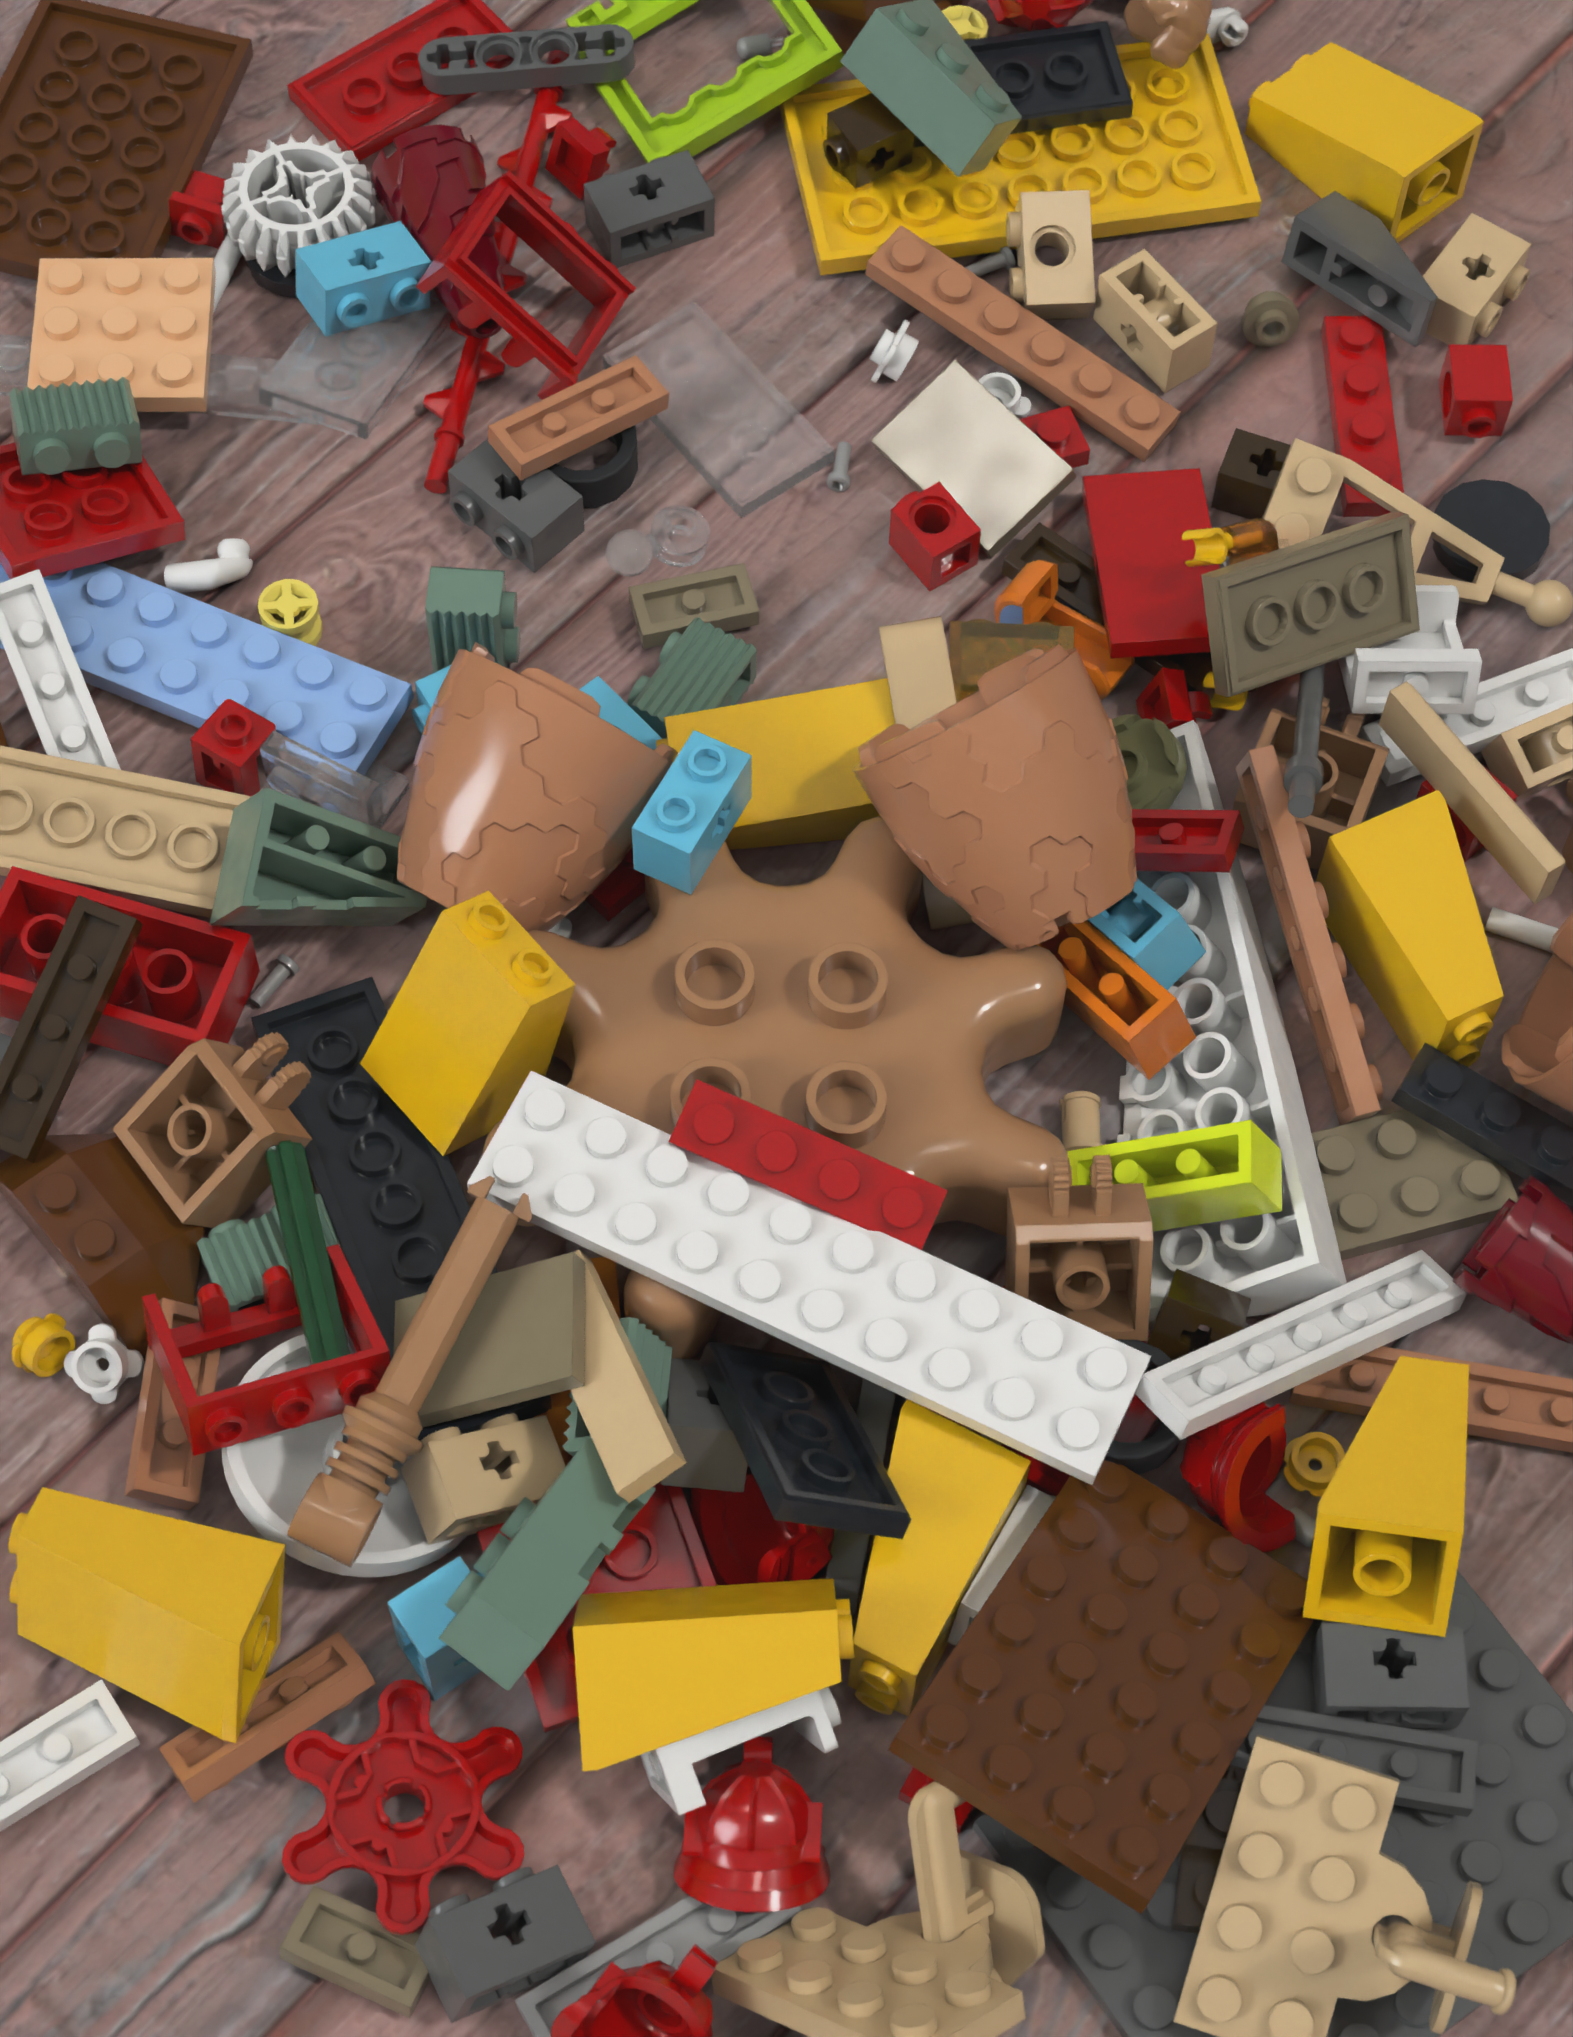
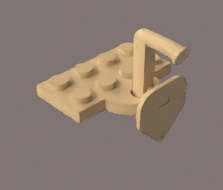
M1259 1734L1256 1735L1173 2022L1217 2037H1326L1337 1998L1369 2001L1394 1994L1409 1981L1435 1988L1429 2017L1430 2031L1442 2035L1449 2021L1456 1996L1488 2005L1493 2013L1503 2015L1509 2010L1514 2000L1516 1979L1511 1969L1502 1968L1497 1972L1466 1962L1482 1903L1483 1888L1481 1884L1473 1881L1468 1882L1451 1927L1434 1923L1423 1887L1404 1864L1380 1852L1399 1786V1779Z
M934 1781L921 1788L915 1794L908 1810V1825L920 1911L890 1916L869 1926H864L834 1914L833 1911L827 1908L817 1906L802 1910L795 1914L789 1923L762 1938L752 1939L743 1943L736 1953L718 1962L714 1973L711 1975L714 1994L809 2037H997L1026 2019L1023 1993L1012 1986L1045 1952L1040 1905L1031 1885L1020 1873L1010 1867L959 1849L954 1808L966 1801Z

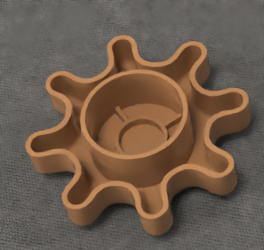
M881 816L860 822L845 839L834 863L827 872L809 883L785 886L755 880L742 872L736 864L726 841L722 844L691 895L644 874L646 899L654 920L641 934L622 945L600 948L581 944L554 932L528 931L530 936L576 984L553 1052L555 1056L566 1062L573 1072L571 1081L566 1087L665 1133L672 1135L694 1083L698 1079L948 1190L933 1226L937 1223L958 1220L976 1224L1003 1236L1007 1234L1008 1188L1049 1186L1051 1157L1067 1156L1068 1165L1070 1166L1068 1153L1059 1138L1044 1127L1016 1117L997 1106L986 1092L984 1084L988 1076L1007 1064L1041 1052L1048 1048L1056 1038L1067 988V980L1062 964L1050 950L1037 945L1018 951L1005 946L981 955L957 957L943 954L925 943L910 926L918 909L923 872L910 860L894 840V834ZM503 1120L496 1123L486 1137L482 1151L483 1154ZM521 1220L517 1223V1225L526 1227L537 1226L531 1222L527 1224ZM631 1269L627 1275L623 1290L625 1318L639 1319L638 1323L645 1324V1329L652 1330V1335H657L659 1340L666 1341L665 1346L672 1347L671 1359H691L697 1356L709 1341L723 1312Z

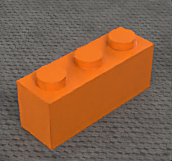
M1087 920L1080 924H1071L1069 922L1058 927L1059 933L1056 936L1036 945L1050 950L1064 968L1067 980L1064 1004L1150 1080L1196 1038L1178 1000Z

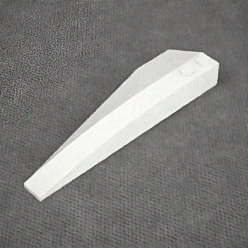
M1192 720L1170 729L1184 747L1187 771L1183 788L1169 809L1224 810L1198 725ZM1236 852L1230 873L1137 871V878L1181 914L1206 950V953L1167 990L1178 1000L1196 1038L1150 1080L1128 1061L1126 1062V1075L1120 1076L1119 1100L1124 1104L1123 1134L1117 1135V1142L1252 1120L1281 1149L1282 1164L1281 1212L1153 1232L1148 1330L1152 1329L1176 1268L1251 1298L1247 1317L1280 1313L1346 1284L1347 1281L1289 1040L1239 858Z

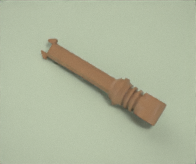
M491 1176L470 1185L467 1190V1194L476 1199L375 1392L360 1396L355 1407L346 1405L343 1409L342 1416L345 1426L341 1433L349 1438L346 1443L336 1442L333 1449L340 1453L338 1459L329 1456L325 1465L332 1469L330 1474L320 1472L315 1477L302 1499L287 1532V1536L348 1567H352L379 1518L383 1503L376 1500L379 1493L388 1496L391 1487L385 1484L387 1477L396 1480L400 1473L393 1468L394 1463L404 1464L408 1456L420 1453L424 1446L423 1443L417 1440L422 1430L418 1413L519 1220L527 1224L532 1220L529 1196L525 1193L522 1194L513 1213L486 1199L495 1182V1178Z

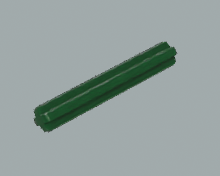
M291 1140L281 1141L266 1150L265 1158L311 1365L349 1355L350 1350L305 1149L301 1143L291 1142Z

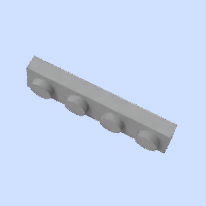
M687 1896L515 2000L516 2006L534 2037H551V2027L559 2013L567 2006L576 2002L581 1995L587 1994L611 1962L623 1970L661 1960L676 1969L694 1944H697L720 1962L736 1953L743 1943L752 1939L762 1938L792 1921L793 1916L802 1911V1909L798 1906L773 1912H740L710 1906Z

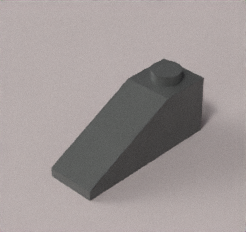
M1336 191L1295 215L1281 262L1412 346L1417 347L1423 342L1438 297L1380 218Z

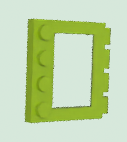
M597 0L565 20L568 27L604 24L619 25L626 28L634 40L699 0H610L612 6L606 10L600 1ZM768 0L791 33L790 36L785 38L782 49L767 57L756 55L737 67L734 78L722 85L708 84L691 94L688 104L674 114L661 112L651 118L625 78L613 82L593 83V85L645 163L686 150L693 157L844 66L840 62L844 57L841 48L806 0ZM615 50L605 51V56H610L609 54ZM579 51L580 59H586L585 51Z

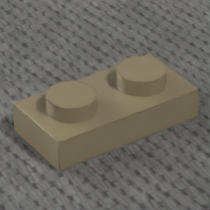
M745 563L628 587L629 602L643 649L664 645L668 637L675 631L683 634L692 620L700 617L704 623L710 622L714 628H721L724 632L759 625V608Z
M313 1885L279 1947L280 1959L408 2018H411L430 1981L429 1971L415 1946L420 1933L414 1932L407 1935L392 1934L382 1927L376 1913Z

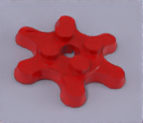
M401 1679L390 1683L381 1692L378 1702L380 1723L375 1734L367 1741L356 1745L343 1744L334 1740L325 1732L305 1730L296 1734L288 1742L285 1750V1764L289 1772L298 1780L318 1788L324 1796L326 1807L323 1817L315 1826L294 1835L287 1841L282 1853V1864L285 1873L293 1881L303 1885H313L322 1882L329 1875L345 1869H357L368 1873L373 1877L378 1887L376 1903L378 1921L384 1929L392 1934L407 1935L422 1928L428 1920V1913L431 1908L428 1896L429 1885L434 1876L441 1870L450 1867H467L478 1872L484 1878L499 1881L504 1876L521 1868L524 1860V1845L521 1839L512 1830L500 1827L488 1819L483 1811L482 1798L484 1792L491 1784L511 1775L518 1769L522 1761L523 1746L520 1738L512 1730L494 1726L482 1730L475 1737L465 1742L452 1743L442 1740L434 1733L429 1724L431 1700L426 1688L415 1680ZM398 1794H411L421 1800L424 1805V1814L422 1817L419 1816L410 1822H396L393 1825L383 1810L389 1799Z

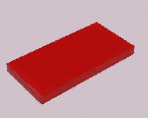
M435 0L287 85L289 99L329 141H336L341 152L353 150L355 158L360 162L393 143L395 137L424 125L477 94L442 95L429 91L423 83L418 61L420 50L425 44L434 39L513 31L482 0ZM497 55L490 58L486 65L493 69H501L509 66L514 59L507 55ZM469 60L470 68H476L474 60ZM449 63L441 64L442 70L449 68Z
M1200 468L1083 476L1082 495L1110 659L1211 652L1201 575L1220 569V566L1218 564L1188 567L1185 561L1194 559L1196 546L1193 539L1182 540V535L1186 530L1212 528Z

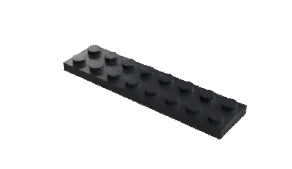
M369 977L251 1017L257 1040L264 1037L265 1034L278 1032L289 1044L287 1054L284 1055V1059H281L271 1072L272 1077L281 1070V1067H285L288 1063L291 1064L294 1061L303 1063L311 1073L310 1083L301 1090V1094L288 1108L312 1138L304 1148L309 1171L318 1193L323 1198L350 1269L390 1350L391 1361L394 1350L395 1301L428 1291L471 1208L448 1154L443 1157L360 1064L387 1014L373 977ZM494 1267L491 1274L498 1273L496 1267ZM547 1395L423 1427L417 1440L421 1441L429 1434L449 1427H458L461 1434L478 1431L484 1423L506 1414L513 1413L518 1416L520 1421L526 1420L552 1409L551 1397Z

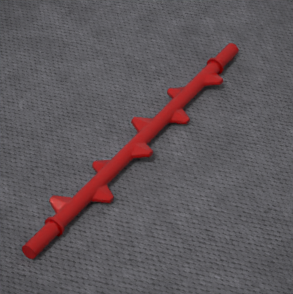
M550 51L546 63H562L569 55L563 51ZM562 86L534 89L536 99L522 147L500 156L497 162L499 168L505 171L509 170L516 178L527 184L534 191L535 195L550 209L552 198L536 188L534 183L548 134L555 131L557 122L573 117L570 111L557 105L564 95ZM500 220L495 222L494 238L499 251L500 267L505 282L504 291L508 293L525 285L527 275L511 266L519 237ZM454 319L450 322L451 330L465 337L466 340L452 388L427 394L423 401L425 408L442 419L441 426L434 433L436 444L424 482V487L435 494H443L447 491L449 484L448 470L454 466L458 449L462 448L465 442L463 431L477 382L504 375L506 364L487 351L490 337L476 338L468 336L459 330Z

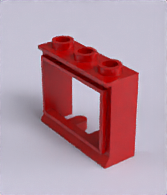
M509 170L478 193L415 286L423 294H426L448 278L469 297L457 315L459 321L464 326L475 329L492 318L513 337L501 352V357L506 364L517 368L535 357L552 372L537 394L542 400L576 384L578 375L628 296L636 289L620 274L613 263L604 259L578 235L572 225L563 221L535 195L534 191L527 184L516 178ZM495 216L594 305L568 348L468 259V256Z
M339 1244L326 1248L347 1341L353 1353L199 1397L182 1358L302 1325L293 1281L287 1268L278 1265L264 1272L262 1276L264 1304L231 1313L229 1302L222 1286L216 1283L204 1285L197 1293L199 1321L170 1329L156 1294L142 1297L148 1346L156 1358L190 1442L193 1456L342 1414L346 1405L355 1407L360 1396L375 1392L390 1363V1350Z

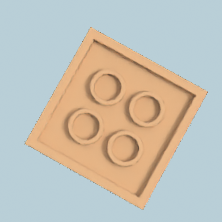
M213 258L40 259L27 386L32 390L38 385L46 389L50 384L55 387L60 386L62 383L70 386L76 381L82 385L86 380L94 384L98 379L103 382L110 378L118 381L123 376L129 380L137 412H207L216 281Z

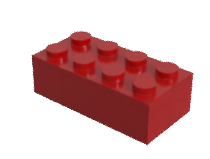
M15 866L11 867L0 890L1 1017L20 1022L77 896L80 895L136 918L143 924L90 1043L168 1066L175 1061L188 1045L203 1038L229 1044L260 972L251 934L220 925H209L210 923Z

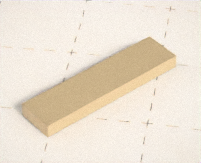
M1406 681L1389 692L1379 726L1431 786L1441 792L1446 803L1534 904L1551 895L1566 863L1565 859L1411 684Z
M578 1249L574 1253L585 1262V1386L570 1389L616 1493L630 1503L687 1462L592 1260Z

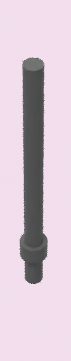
M1325 664L1300 672L1293 754L1287 761L1284 771V787L1289 793L1288 810L1297 818L1308 817L1313 812L1315 795L1319 793L1323 783V765L1318 759Z

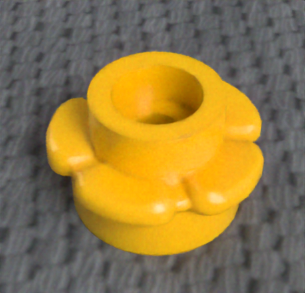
M49 1313L44 1319L41 1317H31L24 1321L13 1336L11 1358L17 1368L23 1367V1370L27 1373H34L39 1377H49L59 1372L64 1367L65 1356L75 1349V1337L64 1328L66 1326L65 1319L58 1314Z
M1310 1432L1301 1437L1294 1438L1287 1444L1283 1459L1286 1462L1283 1473L1288 1484L1296 1491L1304 1492L1306 1490L1314 1497H1322L1345 1456L1342 1445L1333 1436L1323 1432ZM1312 1460L1318 1461L1321 1464V1469L1317 1471L1312 1470L1309 1467V1462Z

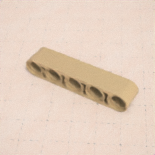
M941 616L880 626L879 634L895 724H903L911 729L955 704L956 697ZM923 873L922 886L930 930L975 923L968 912L951 897L945 896Z

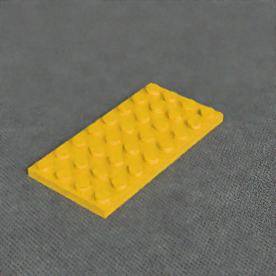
M1209 33L1206 34L1205 39L1189 56L1187 63L1179 69H1171L1163 63L1155 61L1150 52L1151 43L1138 42L1115 45L1133 101L1131 117L1010 134L984 170L959 177L927 146L916 148L913 146L912 163L855 189L842 171L837 172L830 166L824 154L823 142L826 140L827 115L829 112L872 92L860 80L853 79L814 84L783 102L779 106L820 276L866 270L867 261L900 225L950 258L999 252L1000 248L1008 246L1006 216L1007 212H1015L1021 192L1089 190L1092 239L1258 217L1262 201ZM1009 247L1011 250L1017 249V247Z

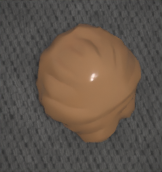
M1129 0L1123 12L1124 20L1131 37L1151 43L1150 52L1155 61L1163 63L1171 69H1179L1187 63L1189 56L1206 37L1212 13L1211 0Z

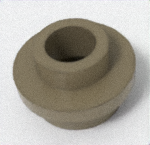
M1267 291L1257 294L1247 303L1241 324L1245 337L1251 343L1261 347H1271L1290 339L1299 326L1300 318L1296 305L1290 299L1279 292Z

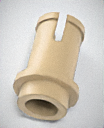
M1075 1091L1065 1094L1063 1099L1059 1100L1062 1122V1144L1066 1151L1103 1145L1101 1143L1100 1097L1087 1091Z

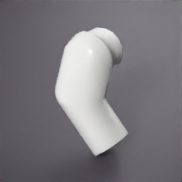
M1233 8L1212 9L1207 33H1209L1212 44L1222 41L1228 47H1235L1246 38L1248 24L1241 19V13Z
M224 539L217 546L219 558L168 564L164 570L166 588L179 593L207 591L245 578L253 565V560L249 559V544L243 539Z

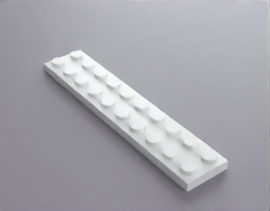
M530 1071L468 1180V1189L470 1185L491 1176L495 1178V1182L486 1199L513 1213L522 1194H527L532 1213L531 1223L1093 1485L1135 1395L1140 1380L1149 1365L1150 1355L883 1232L866 1230L674 1146L668 1142L671 1137L670 1134Z

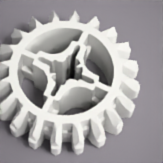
M290 134L286 144L277 146L268 139L264 152L261 153L248 149L246 163H233L232 178L224 180V198H222L223 205L221 209L227 226L228 236L233 241L234 246H239L245 260L257 259V263L260 264L264 272L278 265L279 270L286 277L293 268H296L295 249L374 228L377 201L375 189L371 185L370 174L366 170L365 165L359 164L353 150L341 152L335 140L320 146L314 134L305 143L297 142Z

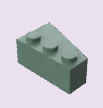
M915 0L876 8L840 61L958 177L984 170L1022 119V116L1010 102L1007 93L997 85L933 0Z
M265 787L233 809L209 925L392 926L425 908L427 897L397 881L398 848L401 836Z
M588 1438L537 1504L525 1496L500 1528V1531L510 1539L508 1540L501 1533H498L473 1566L483 1577L471 1570L445 1605L456 1614L439 1639L505 1690L509 1691L546 1646L590 1582L588 1580L606 1554L609 1555L623 1537V1534H621L640 1509L643 1508L656 1489L652 1487L628 1503L616 1493L593 1440Z

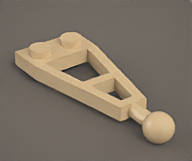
M1297 438L1292 441L1258 528L1260 539L1257 542H1253L1249 553L1260 556L1321 536L1341 484L1344 482L1390 512L1396 511L1409 514V523L1412 525L1410 534L1415 585H1453L1457 587L1460 602L1477 605L1488 603L1490 595L1493 594L1524 606L1529 618L1542 627L1558 626L1570 616L1573 609V596L1565 584L1557 580L1548 579L1534 585L1501 572L1500 569L1505 559L1503 556L1351 459ZM1430 537L1478 566L1473 583L1416 573Z

